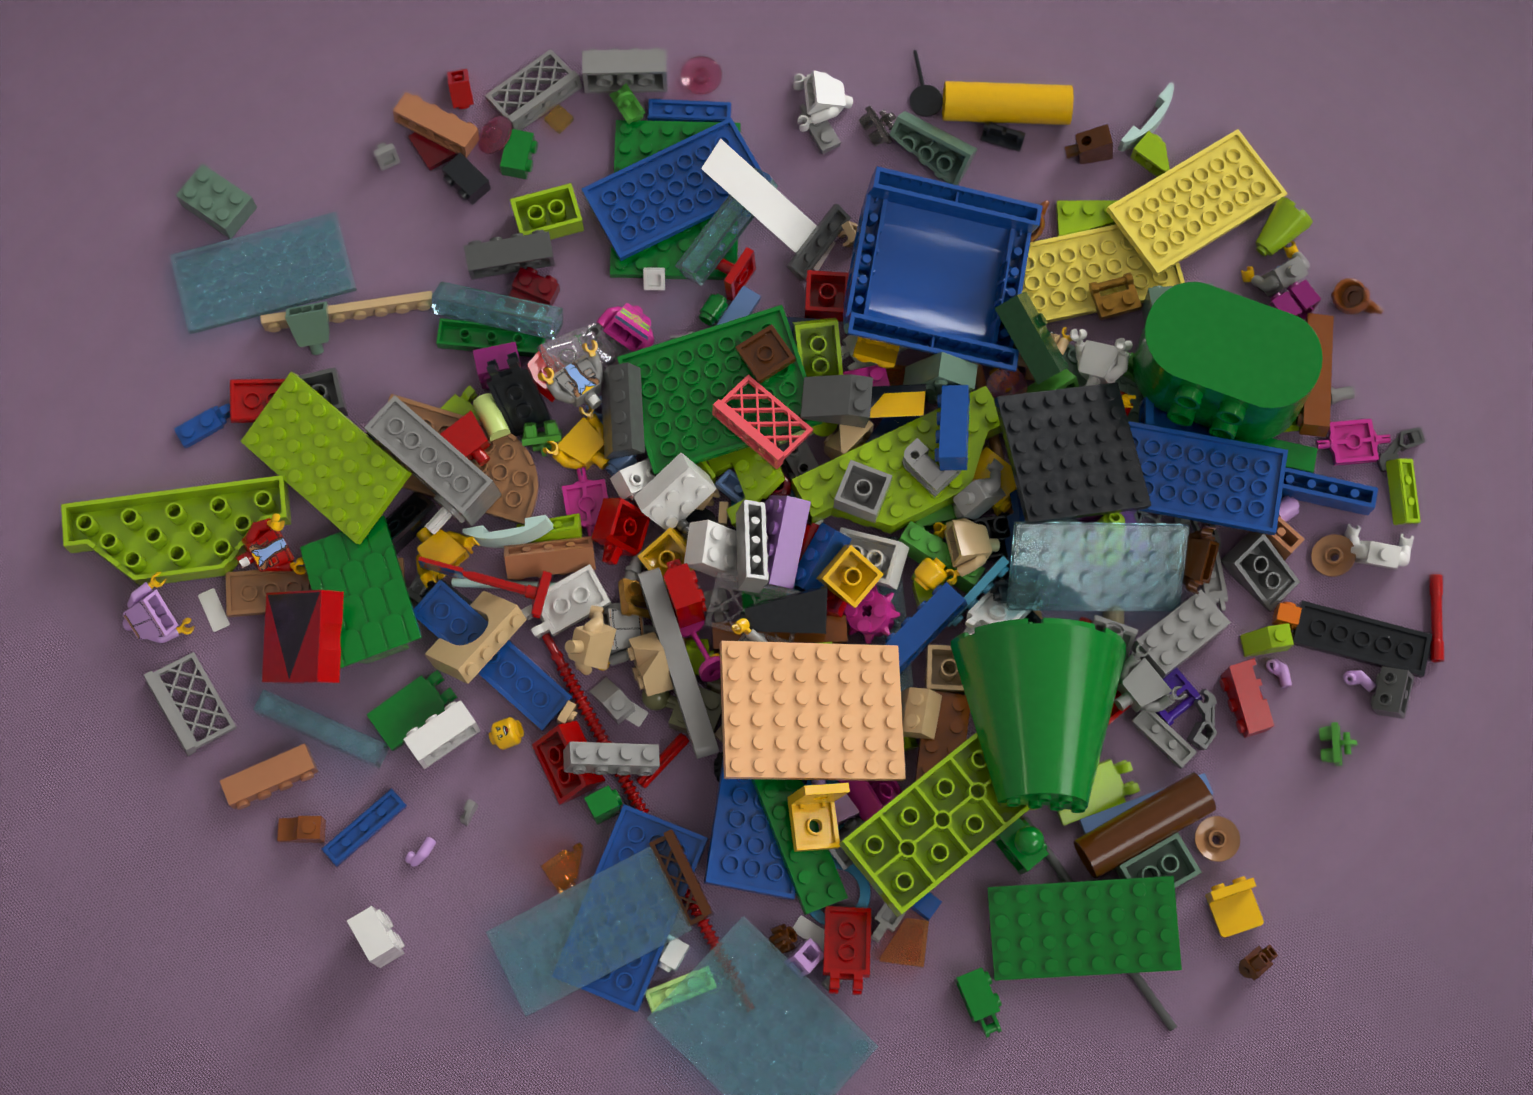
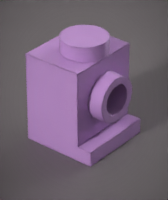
M809 938L802 942L783 962L799 979L809 974L823 959V952L820 946Z

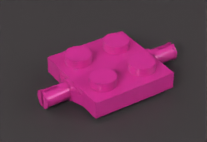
M1372 419L1330 422L1328 440H1316V448H1329L1332 453L1334 466L1371 463L1379 460L1378 444L1390 443L1391 438H1389L1390 434L1377 435L1373 429Z
M582 467L583 476H581L580 468L576 469L578 481L572 485L562 486L566 515L579 513L581 528H587L588 536H592L591 532L594 531L603 498H608L605 479L587 480L586 468Z

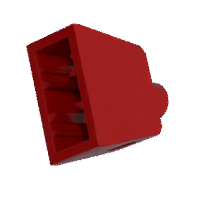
M471 410L440 434L470 461L474 459L479 466L485 465L490 460V457L484 451L490 446V443Z

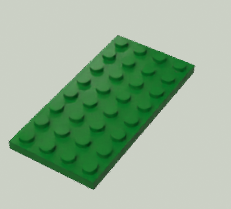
M1174 876L988 887L995 981L1182 970Z

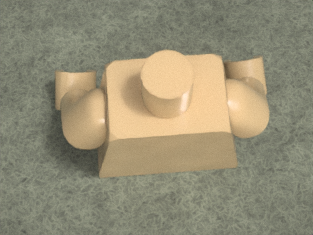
M592 605L589 613L591 620L584 626L576 627L572 640H568L565 643V650L569 653V659L575 661L576 670H579L584 675L591 674L592 667L607 669L616 629L604 624L602 614L604 607Z

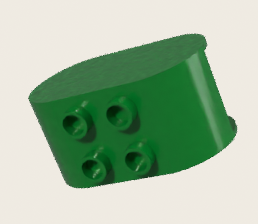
M1186 282L1165 291L1151 307L1134 354L1133 375L1136 385L1144 398L1147 397L1154 403V407L1167 412V417L1170 421L1182 426H1191L1195 422L1210 428L1209 433L1214 437L1234 440L1236 437L1246 441H1262L1281 434L1296 420L1320 376L1323 356L1317 334L1300 317L1206 283Z

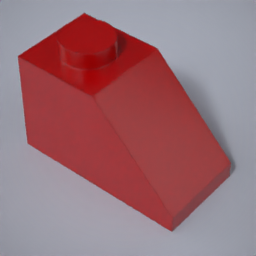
M461 69L447 72L453 108L467 109L470 105H474L468 70Z

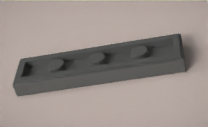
M834 204L786 266L799 281H804L807 277V270L814 268L843 230L842 224L851 219L839 204Z

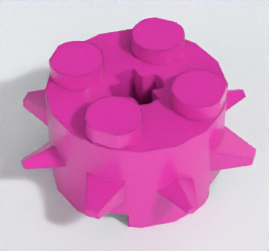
M875 584L856 608L847 603L843 615H846V619L851 626L848 634L852 635L856 632L863 634L866 644H870L875 636H889L890 630L895 623L894 619L900 617V613L896 611L891 601L894 593L882 595L878 592Z

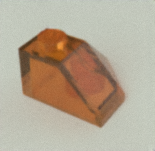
M580 842L572 847L573 851L570 852L565 849L541 865L542 870L559 894L563 892L568 894L577 887L575 883L579 881L584 847Z

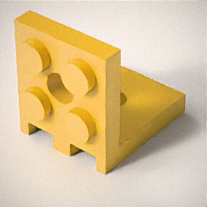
M849 783L807 785L787 797L794 852L840 848L835 801L850 792ZM810 821H816L819 824V832L811 831L809 827Z

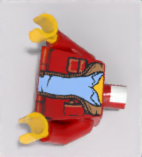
M275 513L271 519L268 518L252 523L242 539L246 552L236 557L242 569L253 563L260 572L294 570L299 575L306 572L305 566H299L304 565L303 557L293 562L295 558L280 532L284 528L285 521L278 522L280 520L279 514Z

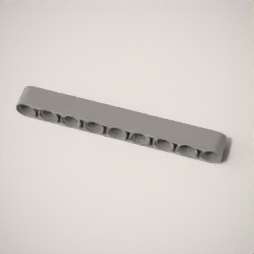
M660 568L638 573L639 584L656 636L665 651L673 689L696 759L718 753L719 749Z

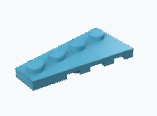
M1004 556L997 561L964 597L968 605L948 625L949 628L952 625L956 627L964 619L962 614L967 609L970 610L979 601L978 598L982 593L986 595L992 589L993 582L998 577L1002 578L1009 571L1010 564Z

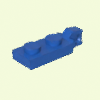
M227 403L219 408L218 406L211 407L174 428L184 448H189L224 428L223 425L227 423L226 419L230 417V404Z

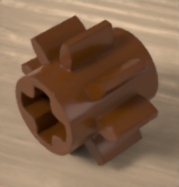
M785 924L771 929L773 935L769 937V943L774 951H780L781 954H784L796 948L793 943L797 942L798 937L796 931L791 926L786 927Z

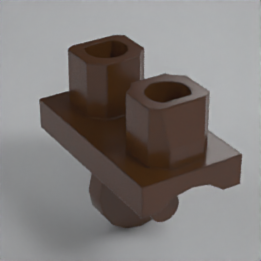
M1270 944L1263 949L1259 945L1239 961V971L1244 977L1252 978L1254 981L1273 965L1272 960L1278 954Z

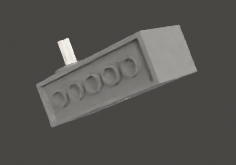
M395 395L364 427L376 443L406 467L413 476L436 495L434 500L442 508L425 525L434 535L451 516L461 524L466 521L472 527L502 495L492 479Z

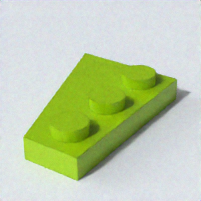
M1118 200L1057 201V236L1115 225L1116 223L1107 213L1106 209Z

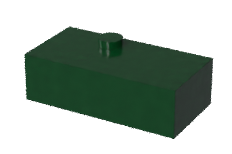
M1027 292L1018 294L995 308L1037 384L1069 367L1046 327L1047 321L1044 315L1038 313Z

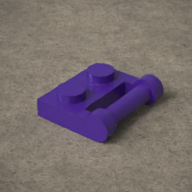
M1178 668L1173 670L1163 680L1171 690L1176 686H1182V688L1177 690V696L1186 691L1188 697L1169 713L1165 709L1155 712L1169 726L1174 723L1173 720L1192 706L1196 699L1202 700L1201 695Z

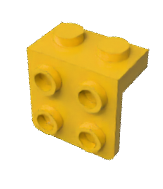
M858 337L852 356L860 362H873L882 368L895 367L900 346Z
M1242 876L1232 880V885L1226 887L1224 883L1211 887L1212 891L1205 895L1221 937L1226 938L1263 925L1264 920L1252 892V889L1256 887L1254 878L1246 880V877Z

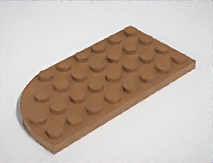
M390 394L389 400L394 396V394ZM395 395L439 434L463 417L460 414ZM477 420L490 443V446L484 450L490 457V460L483 466H479L474 459L471 462L493 480L502 494L485 514L525 525V518L532 517L539 491L538 474L534 461L525 446H522V443L513 434L510 433L490 441L481 421ZM412 474L402 487L433 498L436 496Z

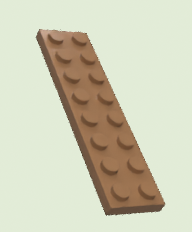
M398 558L401 571L405 580L404 559ZM249 570L226 573L227 616L264 615L266 593L312 590L307 570L302 575L296 574L294 570L283 572Z

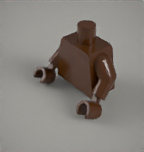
M1203 526L1202 529L1187 534L1185 538H1179L1175 547L1167 545L1164 550V557L1172 559L1170 567L1176 571L1177 578L1183 583L1187 591L1197 595L1199 594L1197 591L1199 585H1203V582L1209 584L1220 545V543L1214 542L1215 537H1212V532L1216 530L1215 527Z

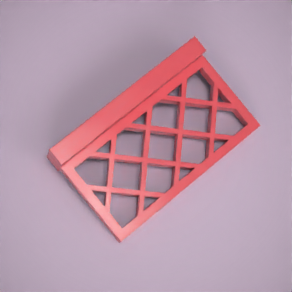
M747 375L722 400L718 399L713 404L712 415L776 470L783 464V460L813 432V428L750 375ZM749 383L755 388V394H743V388ZM731 399H740L741 408H731L727 403ZM743 399H756V408H743ZM759 399H768L771 402L772 408H759ZM744 413H756L757 422H747L744 419ZM759 413H772V422H760ZM775 413H785L788 416V421L775 422ZM791 426H800L805 432L802 435H791ZM760 427H773V436L761 434ZM775 427H788L789 435L776 436ZM789 440V447L784 452L776 446V441Z

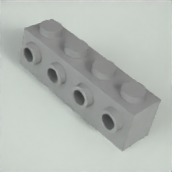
M744 500L736 512L738 590L760 593L769 581L768 535L766 533L767 515L765 503Z
M569 742L563 750L564 772L574 774H639L641 776H650L660 767L658 744Z

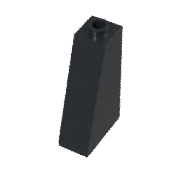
M820 586L748 605L745 607V612H741L740 619H747L750 624L749 628L751 630L754 629L756 632L826 634L827 586Z

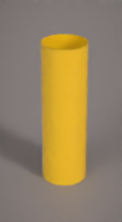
M944 81L943 121L1070 125L1073 114V86Z

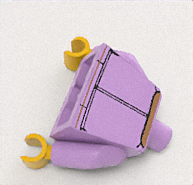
M157 572L151 577L149 583L145 582L131 593L127 602L128 609L123 612L125 618L123 620V627L127 631L133 630L136 637L140 640L148 639L157 643H165L179 637L180 633L191 634L195 626L186 628L184 625L189 624L192 619L185 618L181 626L177 627L178 623L157 589L152 590L154 587H161L167 580L165 579L161 583L157 582L156 576L161 573Z

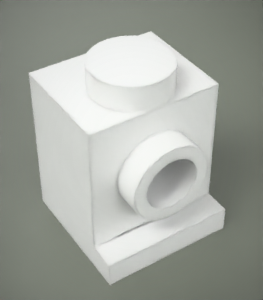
M669 934L667 939L670 942L668 945H665L657 965L668 973L670 970L677 971L690 948L688 944Z

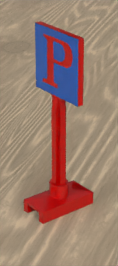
M419 556L418 559L420 568L460 579L465 577L477 583L525 595V598L533 599L531 617L538 619L541 617L552 578V573L543 571L537 587L529 584L525 586L477 572L464 571L461 567Z

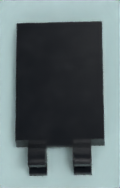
M514 352L507 355V363L510 367L508 369L500 371L496 359L487 362L488 366L486 368L491 378L487 379L486 383L509 427L510 433L516 437L524 433L525 423L534 422L536 423V428L539 429L544 427V421L553 419L528 365L521 367L518 355Z

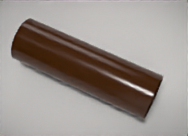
M1193 772L1075 839L1073 844L1087 871L1093 878L1097 879L1216 810V804L1203 780Z

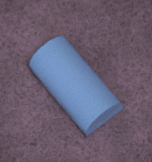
M728 469L718 479L715 486L733 502L738 503L745 498L737 474Z

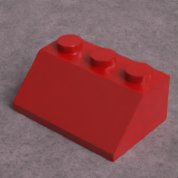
M578 721L559 724L532 744L559 805L592 791L605 781L603 775L595 773L574 774L564 772L563 750L568 743L587 742Z

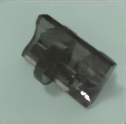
M871 106L865 108L867 113L859 121L865 130L874 125L876 126L877 130L868 135L874 146L883 142L887 144L893 142L885 126L892 130L894 125L892 122L896 119L895 114L892 112L887 114L885 110H881L879 112L881 118H879Z

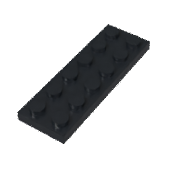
M1303 600L1300 602L1299 607L1302 610L1299 624L1293 633L1294 645L1381 668L1383 666L1409 670L1413 676L1424 677L1432 634Z

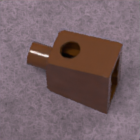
M1108 124L1077 133L1075 135V144L1064 146L1066 159L1078 156L1079 162L1082 165L1113 159V141Z

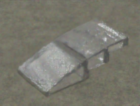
M597 323L576 329L538 346L537 349L547 367L551 368L554 374L584 354L587 357L589 356V353L582 349V345L586 343L589 350L592 349L591 340L594 339L596 334L590 331L586 335L589 327ZM602 328L600 336L595 340L598 345L595 353H598L604 368L612 366L618 360V356L631 353L632 351L603 332L604 329Z

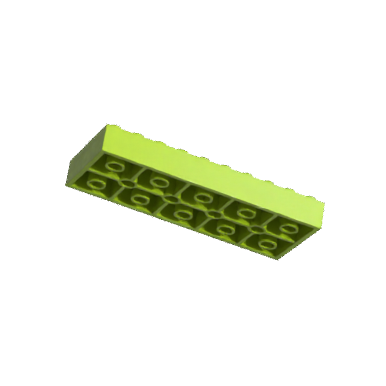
M976 732L848 835L839 845L896 917H899L1030 808L1027 805L1008 807L1006 803H998Z

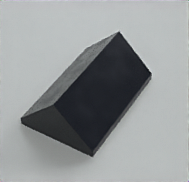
M414 492L386 518L396 554L408 545L439 511L436 504L421 493Z

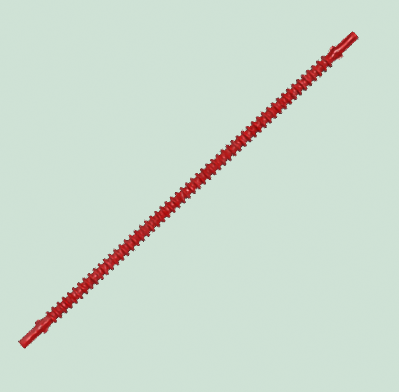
M550 633L543 635L542 639L551 654L550 657L558 666L557 671H561L560 676L564 677L563 682H567L566 688H570L569 693H573L572 699H576L575 704H579L578 710H582L581 715H585L584 721H588V727L591 726L590 732H594L593 737L598 739L596 743H612V741H608L609 736L604 734L606 730L601 729L603 725L598 723L600 721L599 718H595L597 714L592 712L593 707H589L590 702L586 701L587 696H583L584 691L580 690L581 685H577L578 679H574L575 674H571L572 668H568L569 663H565L564 655L558 650ZM615 774V777H619L618 783H622L621 788L626 790L624 794H628L627 799L632 801L630 805H634L635 809L648 813L649 809H645L646 803H642L643 798L638 796L640 792H636L635 789L637 787L632 785L634 781L629 780L630 775ZM688 889L685 898H689L690 889ZM690 902L688 910L691 909V916L694 915L696 918L702 915L699 906ZM704 919L698 922L697 927H701L700 933L705 934L703 938L708 940L707 945H711L710 951L713 950V956L718 958L716 962H720L721 965L719 967L724 969L723 974H726V980L731 982L732 990L734 993H737L746 1012L752 1011L755 1007L744 989L745 985L737 976L739 972L734 971L735 966L731 965L732 960H728L729 954L724 953L726 949H722V942H718L719 936H715L716 931H712L713 925L708 924L710 920Z

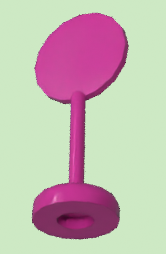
M705 621L681 628L682 637L692 636L705 658V661L699 667L701 679L705 682H712L721 678L720 656L710 658L697 635V632L704 626Z

